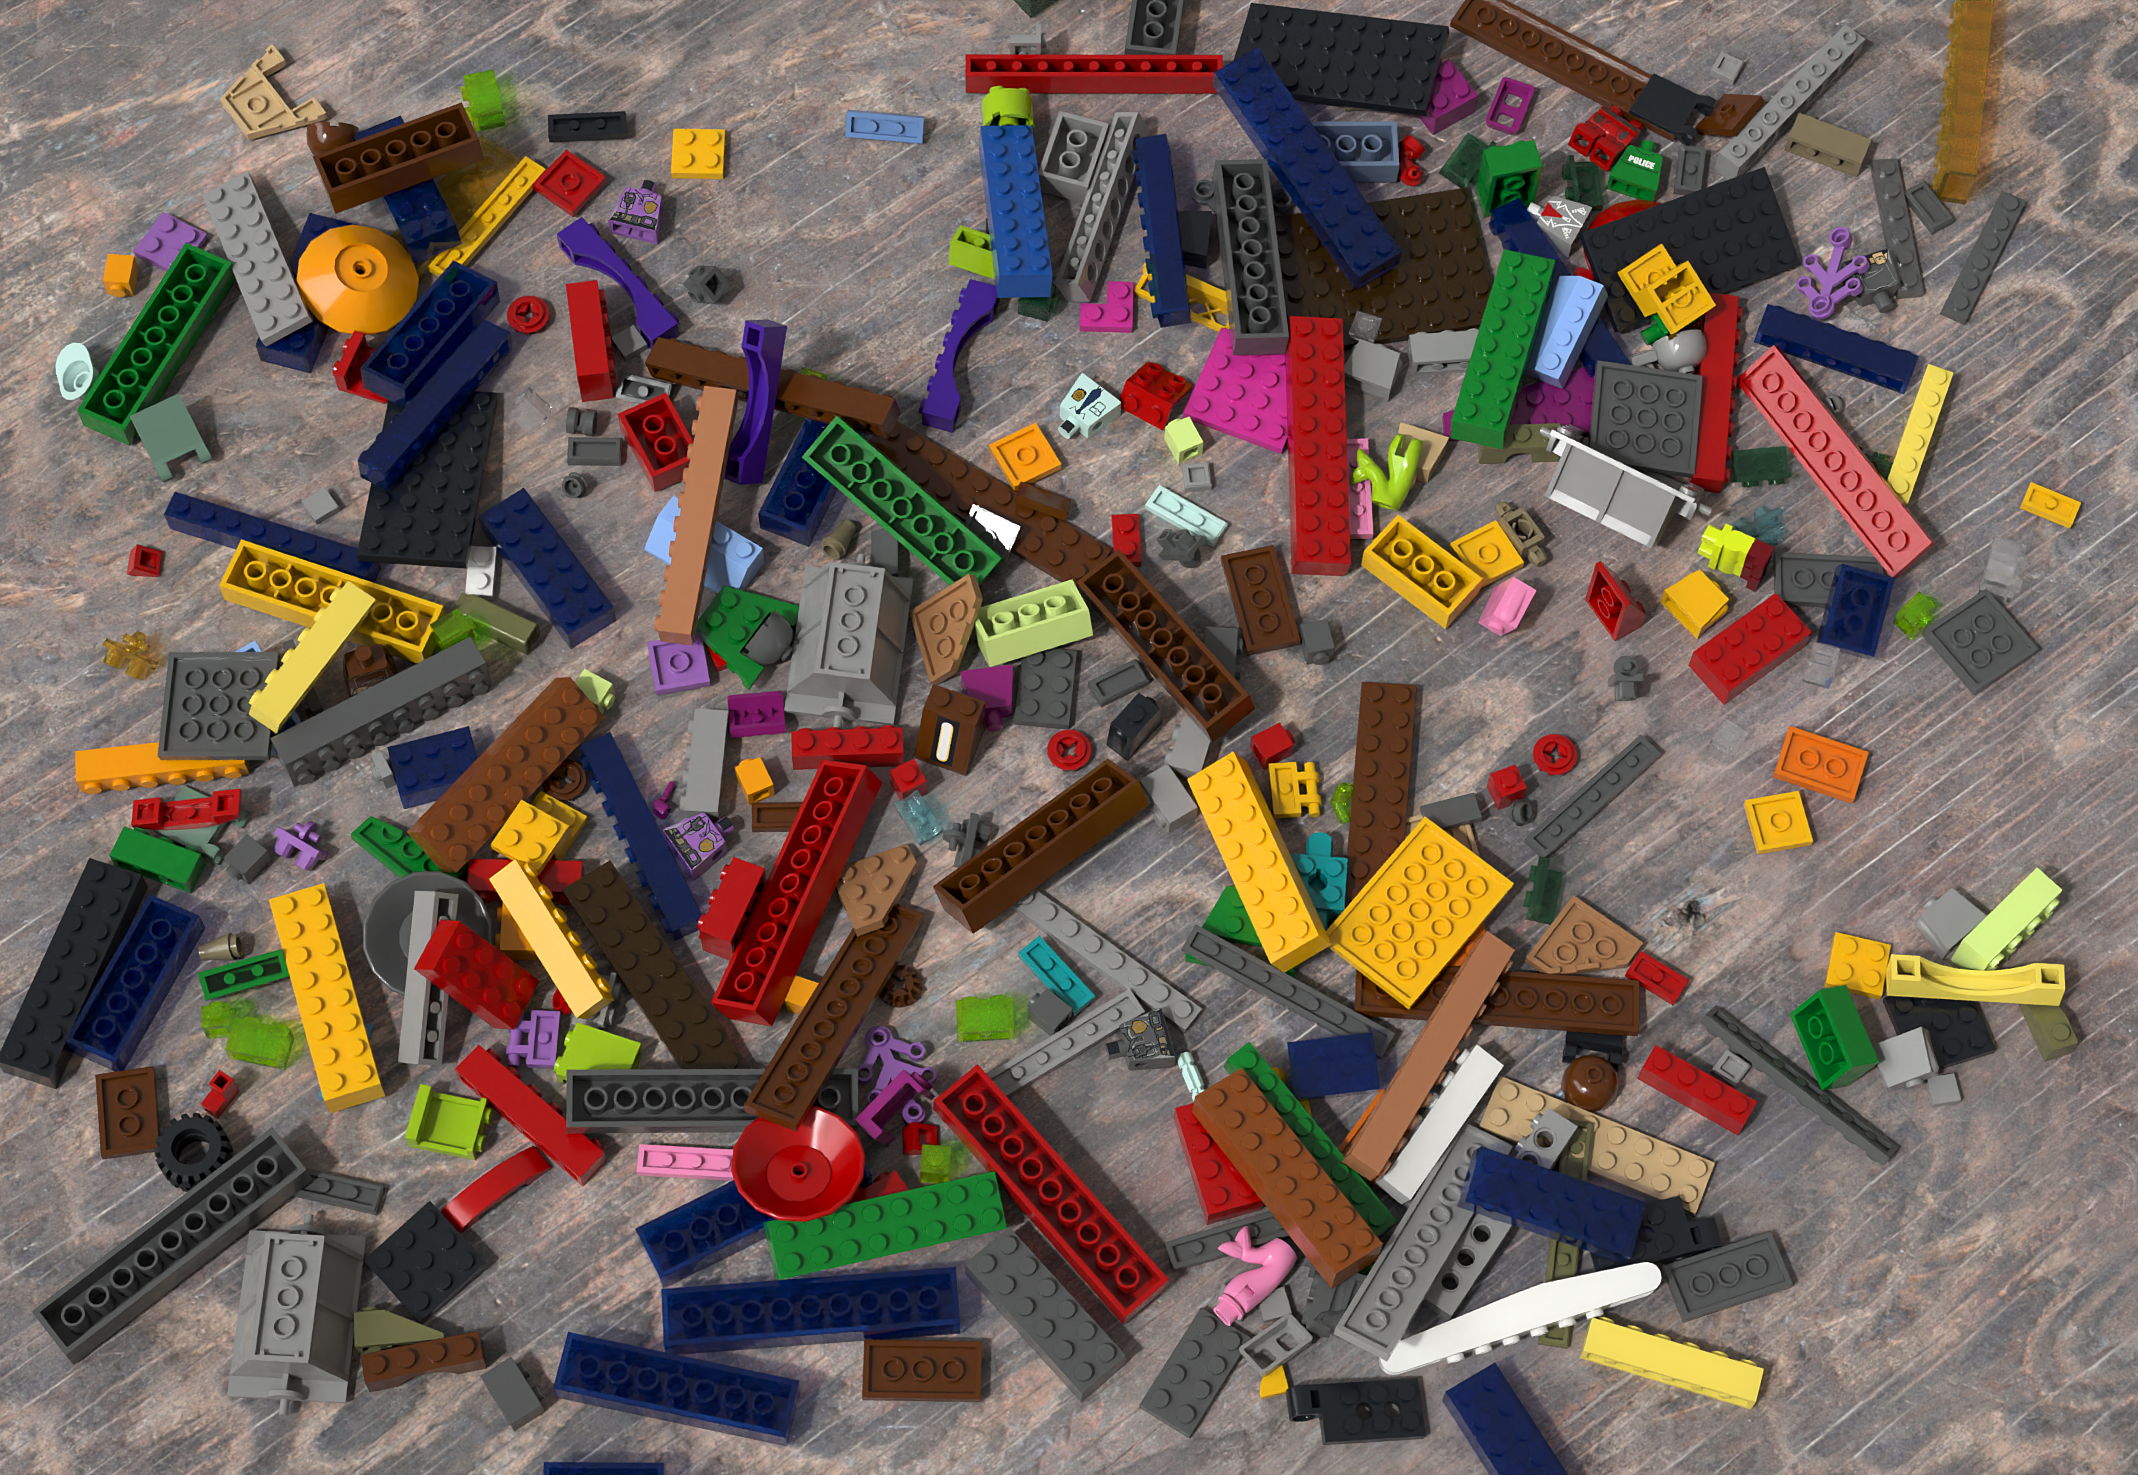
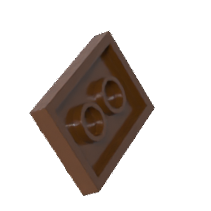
M154 1067L96 1074L102 1159L154 1152V1148L158 1147L155 1142L156 1138L160 1136L156 1072Z

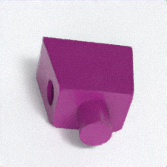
M1004 665L961 671V687L964 695L985 701L987 730L990 732L1001 730L1003 728L1002 718L1012 715L1013 666Z

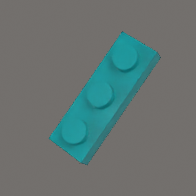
M1040 935L1018 952V957L1046 988L1073 1009V1017L1095 1000V995Z

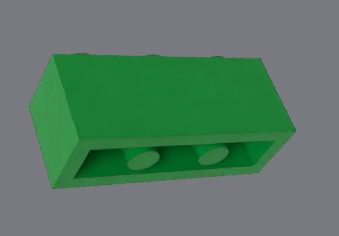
M124 826L109 855L116 867L142 874L146 878L190 894L206 865L199 850L191 846H185V848L177 846L172 840L160 836L159 839L152 837L147 831L138 827L131 829Z
M282 949L198 973L205 1001L290 977Z

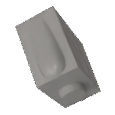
M1360 339L1358 344L1353 346L1344 365L1345 387L1388 402L1402 368V361L1399 359L1400 353L1390 350L1382 344H1373Z
M1951 888L1939 899L1936 896L1931 898L1924 905L1925 911L1919 915L1914 925L1943 960L1961 944L1962 940L1987 915Z
M1923 1027L1872 1045L1879 1060L1877 1064L1885 1087L1888 1089L1899 1090L1905 1087L1908 1090L1915 1089L1924 1084L1923 1080L1939 1075V1065L1932 1047L1929 1030Z

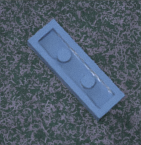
M848 109L845 137L922 144L925 116Z

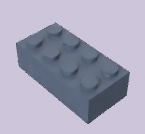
M1397 121L1293 122L1291 137L1293 183L1397 182L1399 170Z

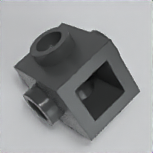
M701 265L694 267L689 272L688 279L683 283L689 290L688 295L697 303H715L731 286L716 266Z

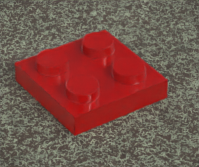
M566 149L533 183V190L574 217L607 183L606 176Z

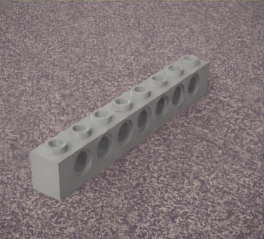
M1845 24L1746 124L1740 133L1719 152L1714 170L1728 180L1743 175L1795 122L1798 113L1803 114L1860 56L1865 38Z
M1115 112L1055 281L1056 286L1067 301L1090 302L1150 133L1149 128L1138 112Z
M1550 1108L1546 1110L1544 1115L1540 1112L1536 1115L1530 1125L1534 1130L1528 1138L1523 1136L1514 1149L1518 1152L1514 1160L1507 1159L1499 1171L1502 1178L1497 1185L1492 1182L1485 1195L1487 1200L1476 1211L1470 1221L1471 1224L1463 1233L1422 1304L1448 1321L1452 1320L1576 1133L1578 1126ZM1547 1137L1552 1145L1548 1148L1540 1147L1536 1139ZM1531 1160L1535 1163L1536 1169L1526 1171L1521 1167V1162ZM1514 1183L1519 1186L1521 1192L1511 1195L1505 1190V1186ZM1492 1207H1500L1503 1209L1505 1216L1499 1219L1494 1218L1490 1215L1489 1210ZM1478 1230L1485 1231L1489 1235V1240L1479 1242L1474 1238L1473 1234ZM1461 1254H1468L1472 1257L1473 1264L1463 1266L1458 1262L1457 1257ZM1445 1278H1453L1458 1286L1453 1290H1447L1443 1287L1441 1281Z

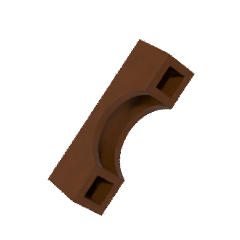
M479 1331L361 1355L364 1382L369 1392L399 1387L406 1380L430 1373L450 1372L463 1374L487 1369L483 1340Z

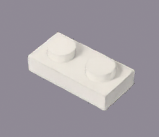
M471 546L465 594H475L486 600H494L497 547Z

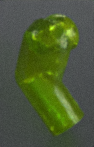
M1343 782L1336 786L1330 801L1340 824L1349 822L1351 817L1346 804L1348 799L1352 798L1355 788L1350 783Z

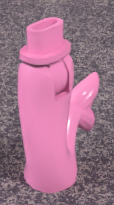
M1248 1226L1243 1227L1237 1233L1235 1242L1230 1241L1221 1244L1218 1249L1225 1254L1250 1264H1262L1263 1266L1234 1277L1226 1286L1223 1294L1219 1296L1220 1302L1214 1308V1312L1228 1326L1235 1319L1240 1320L1244 1314L1261 1303L1290 1272L1297 1260L1293 1249L1286 1242L1278 1238L1261 1247H1252Z

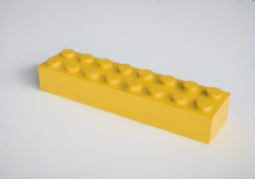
M242 539L219 584L226 601L312 628L316 623L313 619L320 608L323 606L327 609L332 602L329 598L338 586L343 588L350 581L376 600L372 611L348 641L363 646L382 644L391 655L417 664L431 657L447 622L443 605Z
M1233 751L1188 778L1187 781L1270 963L1285 973L1331 946L1330 939L1247 761Z
M322 883L269 899L322 1096L329 1113L385 1097L325 884Z

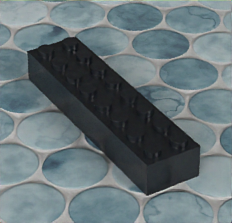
M89 858L0 1051V1068L4 1073L57 1089L147 891L148 886L142 874Z

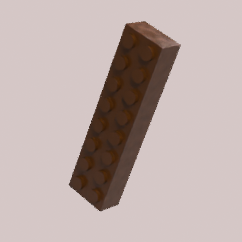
M1120 549L1076 582L1083 597L1212 743L1256 709L1246 690Z
M1106 759L935 884L933 888L943 909L972 934L982 929L998 915L1005 912L1017 901L1027 896L1032 890L1050 879L1066 865L1073 862L1089 848L1093 847L1148 806L1149 803L1139 780L1110 759Z

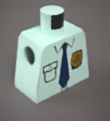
M1082 373L1060 405V418L1064 422L1058 427V431L1067 439L1076 431L1086 438H1091L1121 415V401Z

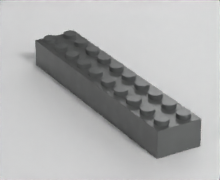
M858 1068L834 1069L813 1106H818L841 1116L855 1131L859 1126V1123L855 1120L858 1117ZM766 1069L567 1070L566 1134L743 1132L746 1126L758 1118V1116L745 1112L744 1104Z
M272 1127L36 1307L32 1313L74 1365L312 1181V1178L307 1169Z

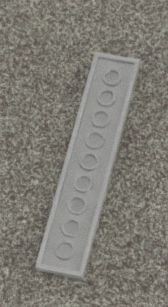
M1464 1122L1432 1168L1336 1326L1334 1335L1385 1361L1389 1360L1484 1200L1489 1186L1492 1182L1494 1183L1499 1171L1510 1156L1513 1149L1512 1145Z

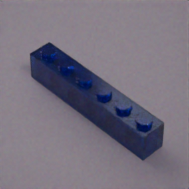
M1767 304L1754 343L1769 348L1776 345L1783 353L1901 394L1906 392L1919 357L1908 350L1897 349L1882 341H1874L1861 336L1859 333L1848 332L1837 328L1833 324L1822 323L1811 319L1807 315H1799L1781 306Z

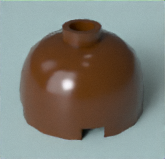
M330 122L312 123L308 125L306 132L307 145L315 156L359 140V128L339 122V126H330Z
M1583 1055L1574 1059L1565 1069L1560 1083L1565 1096L1564 1099L1567 1103L1591 1113L1607 1109L1615 1100L1619 1088L1618 1074L1613 1065L1603 1057L1596 1055Z

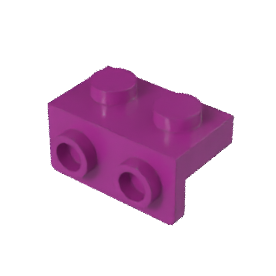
M782 691L728 695L731 738L786 733Z

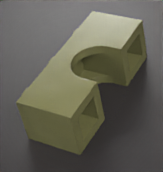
M1560 423L1510 425L1503 450L1477 444L1479 464L1506 463L1509 456L1517 453L1530 454L1532 463L1559 462V455L1546 451L1550 439L1539 434L1542 426L1552 431L1557 429Z

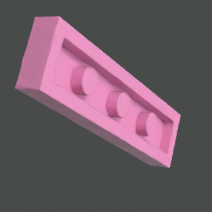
M1368 438L1347 439L1350 539H1372L1373 520L1370 480L1367 479L1353 485L1350 484L1352 473L1359 467L1357 462L1358 449L1361 448L1369 455Z
M639 1144L636 1172L639 1176L734 1181L731 1172L733 1150Z

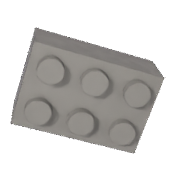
M1059 111L1038 172L1041 192L1084 203L1109 132V123Z

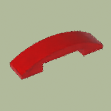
M242 790L213 791V797L164 802L160 797L133 800L131 826L148 830H188L226 823L240 817Z
M535 1146L529 1147L482 1175L459 1193L440 1212L461 1234L477 1223L479 1216L523 1184L530 1185L551 1170V1167Z

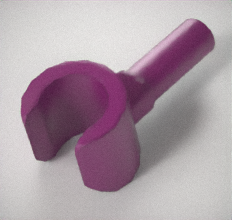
M669 781L663 795L660 798H656L653 802V814L662 820L667 817L672 808L666 803L675 787V783Z

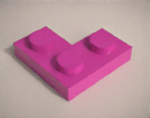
M1107 281V304L1080 303V331L1132 333L1134 282Z

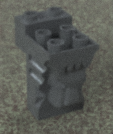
M1306 1259L1305 1266L1310 1267L1308 1277L1313 1278L1309 1297L1314 1299H1307L1301 1324L1306 1325V1330L1311 1335L1329 1338L1330 1334L1334 1335L1336 1326L1367 1276L1356 1273L1331 1289L1311 1262Z

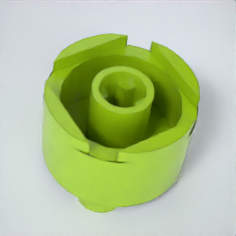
M1002 86L990 88V93L981 101L983 126L1032 125L1034 132L1033 103L1030 91L1026 88L1015 89Z

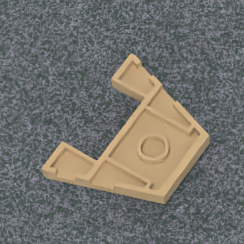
M273 44L268 46L265 55L260 60H255L251 65L252 69L244 77H240L220 98L221 105L248 140L320 122L328 118L326 111L315 97L290 110L268 82L267 76L286 66L285 59Z

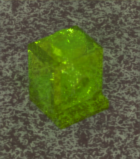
M1919 591L1897 612L1893 624L1911 640H1914L1920 629H1924L1933 620L1934 617L1931 614L1937 608V605L1932 598L1923 595Z
M215 1001L207 1006H201V1025L207 1039L236 1036V1009L232 1008L230 1003L226 1004L223 1001Z

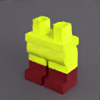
M1709 524L1702 536V543L1698 549V554L1710 559L1709 568L1715 570L1718 567L1723 573H1733L1747 580L1746 588L1756 592L1768 570L1775 547L1740 531H1732L1733 526L1725 524L1722 530Z

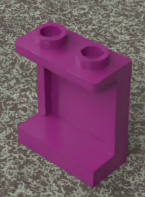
M903 1069L855 1120L876 1141L889 1146L896 1138L884 1126L917 1092L932 1101L935 1097L930 1091L933 1086L917 1072L914 1071L911 1074Z

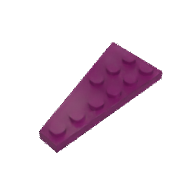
M1596 363L1572 371L1563 389L1543 381L1522 387L1518 397V408L1514 411L1510 425L1560 423V426H1565L1566 424H1572L1584 430L1582 435L1589 437ZM1454 410L1443 413L1444 436L1449 437L1448 441H1461L1451 438V419Z

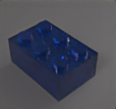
M1846 564L1837 566L1815 645L1867 660L1875 657L1895 578Z
M469 726L387 747L404 809L437 801L478 759Z
M1373 1032L1287 1042L1292 1092L1298 1101L1361 1095L1380 1091Z

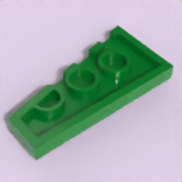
M373 816L366 819L351 833L353 841L399 878L413 872L441 871L411 837L403 834L402 830ZM467 861L457 873H443L462 880L468 874L469 862Z

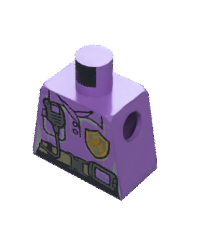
M643 180L640 189L625 188L608 218L611 234L658 244L663 216L662 196L655 193L657 185L654 182Z
M700 813L663 829L666 843L694 881L726 854L727 846L723 837L735 829L727 816L713 824L705 813Z

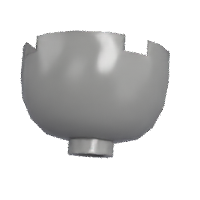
M1701 330L1681 331L1676 333L1677 337L1669 340L1668 336H1665L1652 344L1653 349L1656 350L1658 364L1664 370L1693 374L1695 372L1694 368L1700 366L1707 352L1704 332Z

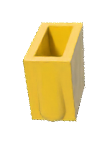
M1700 569L1688 574L1679 582L1665 589L1660 600L1662 605L1696 639L1712 624L1723 617L1729 609L1727 605L1729 598L1722 592L1720 586L1715 581L1710 580Z

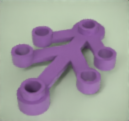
M1837 227L1829 235V240L1834 249L1827 272L1821 267V262L1815 254H1809L1803 259V265L1806 270L1812 272L1822 284L1821 293L1818 294L1809 277L1803 276L1796 282L1799 292L1806 294L1809 298V312L1815 319L1829 317L1835 310V304L1848 295L1857 296L1863 291V285L1858 278H1851L1845 283L1844 287L1832 294L1835 286L1856 272L1859 274L1865 273L1870 267L1867 258L1859 255L1839 271L1844 251L1851 246L1853 240L1846 227Z
M874 1026L866 1032L864 1040L868 1052L863 1064L858 1067V1082L860 1084H868L872 1081V1069L879 1055L884 1063L874 1090L868 1093V1105L872 1102L871 1098L878 1096L889 1085L890 1080L893 1081L903 1069L911 1074L915 1071L922 1076L925 1073H931L934 1077L928 1081L931 1085L936 1083L937 1073L934 1068L925 1067L921 1069L895 1060L891 1053V1050L908 1055L912 1061L918 1062L925 1057V1048L921 1043L914 1042L908 1044L894 1039L891 1031L884 1026ZM877 1035L884 1037L882 1042H875L873 1039ZM915 1048H919L922 1051V1053L918 1056H915L911 1053V1051ZM862 1071H867L870 1074L867 1078L859 1076ZM912 1097L904 1105L902 1115L906 1125L911 1122L924 1123L926 1118L925 1109L920 1103L915 1102ZM917 1109L919 1114L913 1117L909 1115V1111Z

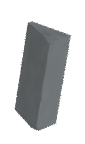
M621 372L615 398L641 404L666 392L671 400L675 384Z
M884 528L872 531L871 565L873 567L885 568L892 576L899 577L898 540Z

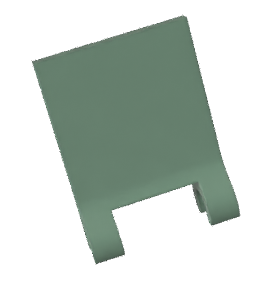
M179 393L129 416L162 482L173 477L166 463L194 449L202 464L212 459Z
M183 786L174 801L207 798L208 796ZM241 810L240 817L230 822L243 829L249 819L244 816L245 812ZM226 823L188 830H153L156 834L166 837L183 847L191 846L199 850L203 857L214 864L219 865L224 858V854L219 853L221 849L213 845Z

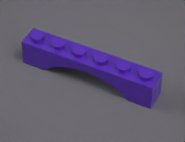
M581 217L557 233L559 248L575 265L602 272L616 281L626 291L637 311L636 323L638 332L651 350L658 337L676 339L680 336L678 327L680 322L677 316L672 311L668 312L663 307L664 304L656 293L653 295L650 293L646 282L641 276L638 275L636 277L631 272L632 269L629 263L624 258L620 259L615 254L616 251L608 240L603 241L593 223L588 224Z
M970 279L967 288H962L959 296L960 308L959 310H954L951 318L952 330L951 332L947 331L944 337L943 354H938L935 369H937L935 377L930 376L928 381L927 399H922L919 407V414H922V425L953 433L961 412V398L953 376L956 361L969 339L980 329L992 323L1000 302V298H997L996 286Z
M768 319L745 320L741 347L746 356L749 369V395L740 428L730 444L724 479L739 485L763 483L787 332L786 325Z

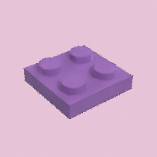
M162 212L135 248L134 254L136 257L167 272L185 243L202 249L208 241V236L206 233Z
M695 633L693 646L660 642V640L647 642L656 695L711 686L703 641L697 633Z

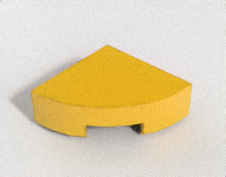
M1282 1365L1262 1378L1259 1389L1260 1400L1286 1394V1389L1289 1387Z

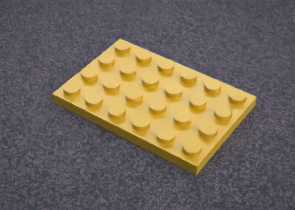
M1424 817L1327 929L1326 933L1332 944L1328 948L1410 1010L1509 893L1514 883L1427 817Z

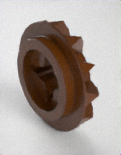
M565 759L542 783V786L549 796L559 801H571L577 795L581 796L582 790L586 786V774L580 764L573 760ZM567 772L571 783H566L565 787L561 789L560 782L556 780H562Z
M907 964L897 965L879 996L886 1004L892 1007H907L913 1004L921 995L922 979L917 970H914ZM893 978L898 981L906 980V991L901 988L893 990L895 987Z

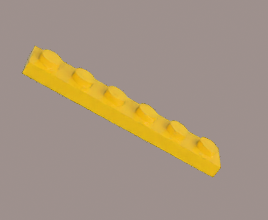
M525 156L428 266L429 271L448 284H451L533 191V183L546 169Z

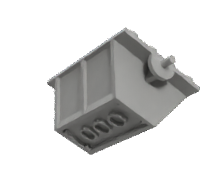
M1572 424L1558 426L1557 429L1552 431L1542 426L1539 434L1550 439L1546 451L1561 456L1544 496L1650 548L1658 546L1675 512L1690 521L1697 511L1710 516L1713 509L1700 503L1706 496L1703 494L1704 488L1691 482L1687 483V485L1682 484L1664 474L1639 471L1588 447L1589 438L1582 435L1584 430Z
M864 554L857 555V562H829L824 567L805 565L784 712L834 718L833 727L838 728L842 727V720L894 726L913 579L895 577L885 568L873 567L865 563L866 556Z
M305 1214L304 1225H293L290 1227L289 1232L249 1231L227 1397L281 1400L279 1416H288L290 1401L347 1402L354 1346V1312H358L367 1237L325 1234L324 1229L313 1226V1214Z

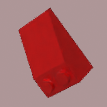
M1601 561L1596 563L1585 600L1613 640L1617 641L1641 628L1646 612L1643 605L1639 601H1635L1630 594V588L1624 580H1620L1618 575Z

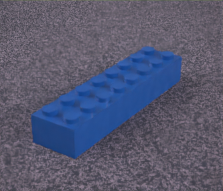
M1032 125L980 126L979 156L997 298L1050 297L1053 274Z

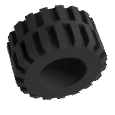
M187 1113L182 1114V1119L179 1121L173 1118L170 1120L171 1126L167 1128L164 1125L161 1129L163 1136H157L155 1141L158 1147L154 1148V1154L157 1157L156 1162L159 1168L175 1188L180 1186L182 1191L185 1192L195 1187L233 1157L231 1154L233 1152L232 1145L221 1125L217 1121L214 1122L212 1117L208 1115L202 1118L200 1113H193V1117L190 1118ZM196 1141H203L209 1144V1151L200 1162L191 1165L179 1162L180 1153L188 1144Z

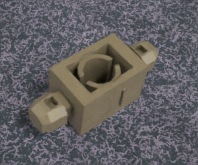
M1506 501L1497 504L1495 511L1500 519L1499 525L1522 560L1528 557L1534 566L1539 567L1543 565L1547 560L1546 553L1542 548L1545 536L1522 506L1514 511V508ZM1515 528L1517 532L1525 533L1527 535V540L1525 536H1520L1516 534Z

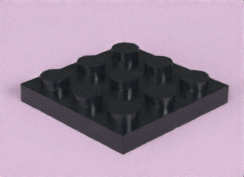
M1887 996L1883 999V1004L1897 1036L1919 1027L1929 1030L1939 1070L1993 1054L1996 1050L1975 1001Z
M431 1201L426 1203L363 1260L420 1324L425 1323L488 1266Z

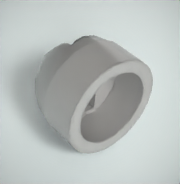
M1835 395L1825 397L1822 402L1835 418L1838 417L1842 410V400Z

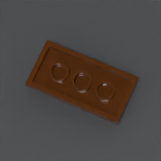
M1274 545L1221 555L1222 568L1247 656L1300 645V636Z
M864 1340L862 1400L981 1402L982 1341Z

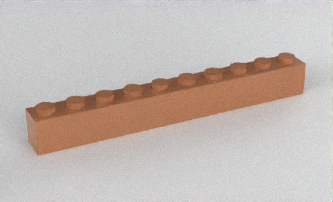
M704 386L703 395H698L696 410L699 411L698 420L694 419L692 424V435H695L694 443H689L687 459H690L689 468L685 467L683 471V484L686 485L684 492H680L678 498V508H681L680 516H675L673 532H676L675 541L671 540L669 545V557H672L671 564L666 565L664 571V581L667 582L666 590H661L659 606H662L661 615H656L654 630L658 631L660 642L691 646L694 643L738 406L737 391L735 389Z
M1488 931L1477 939L1341 1162L1369 1181L1373 1180L1377 1175L1382 1177L1387 1172L1392 1163L1388 1160L1392 1152L1396 1154L1404 1144L1405 1139L1402 1136L1406 1129L1410 1131L1418 1121L1419 1116L1416 1115L1420 1107L1424 1108L1433 1095L1429 1092L1434 1084L1437 1086L1446 1074V1071L1443 1070L1447 1062L1451 1063L1459 1053L1458 1043L1460 1040H1466L1473 1029V1026L1470 1025L1473 1018L1478 1019L1487 1005L1483 1002L1487 995L1491 997L1499 987L1500 983L1496 980L1500 974L1505 975L1511 967L1513 961L1510 960V957L1515 949Z

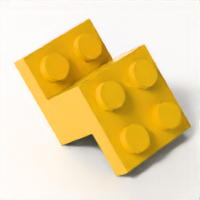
M1663 244L1656 246L1617 272L1644 317L1657 312L1670 334L1676 333L1716 306L1689 261L1676 266Z
M540 791L531 805L523 800L519 802L491 843V847L511 860L517 859L530 862L538 871V875H540L549 860L561 861L588 822V817Z

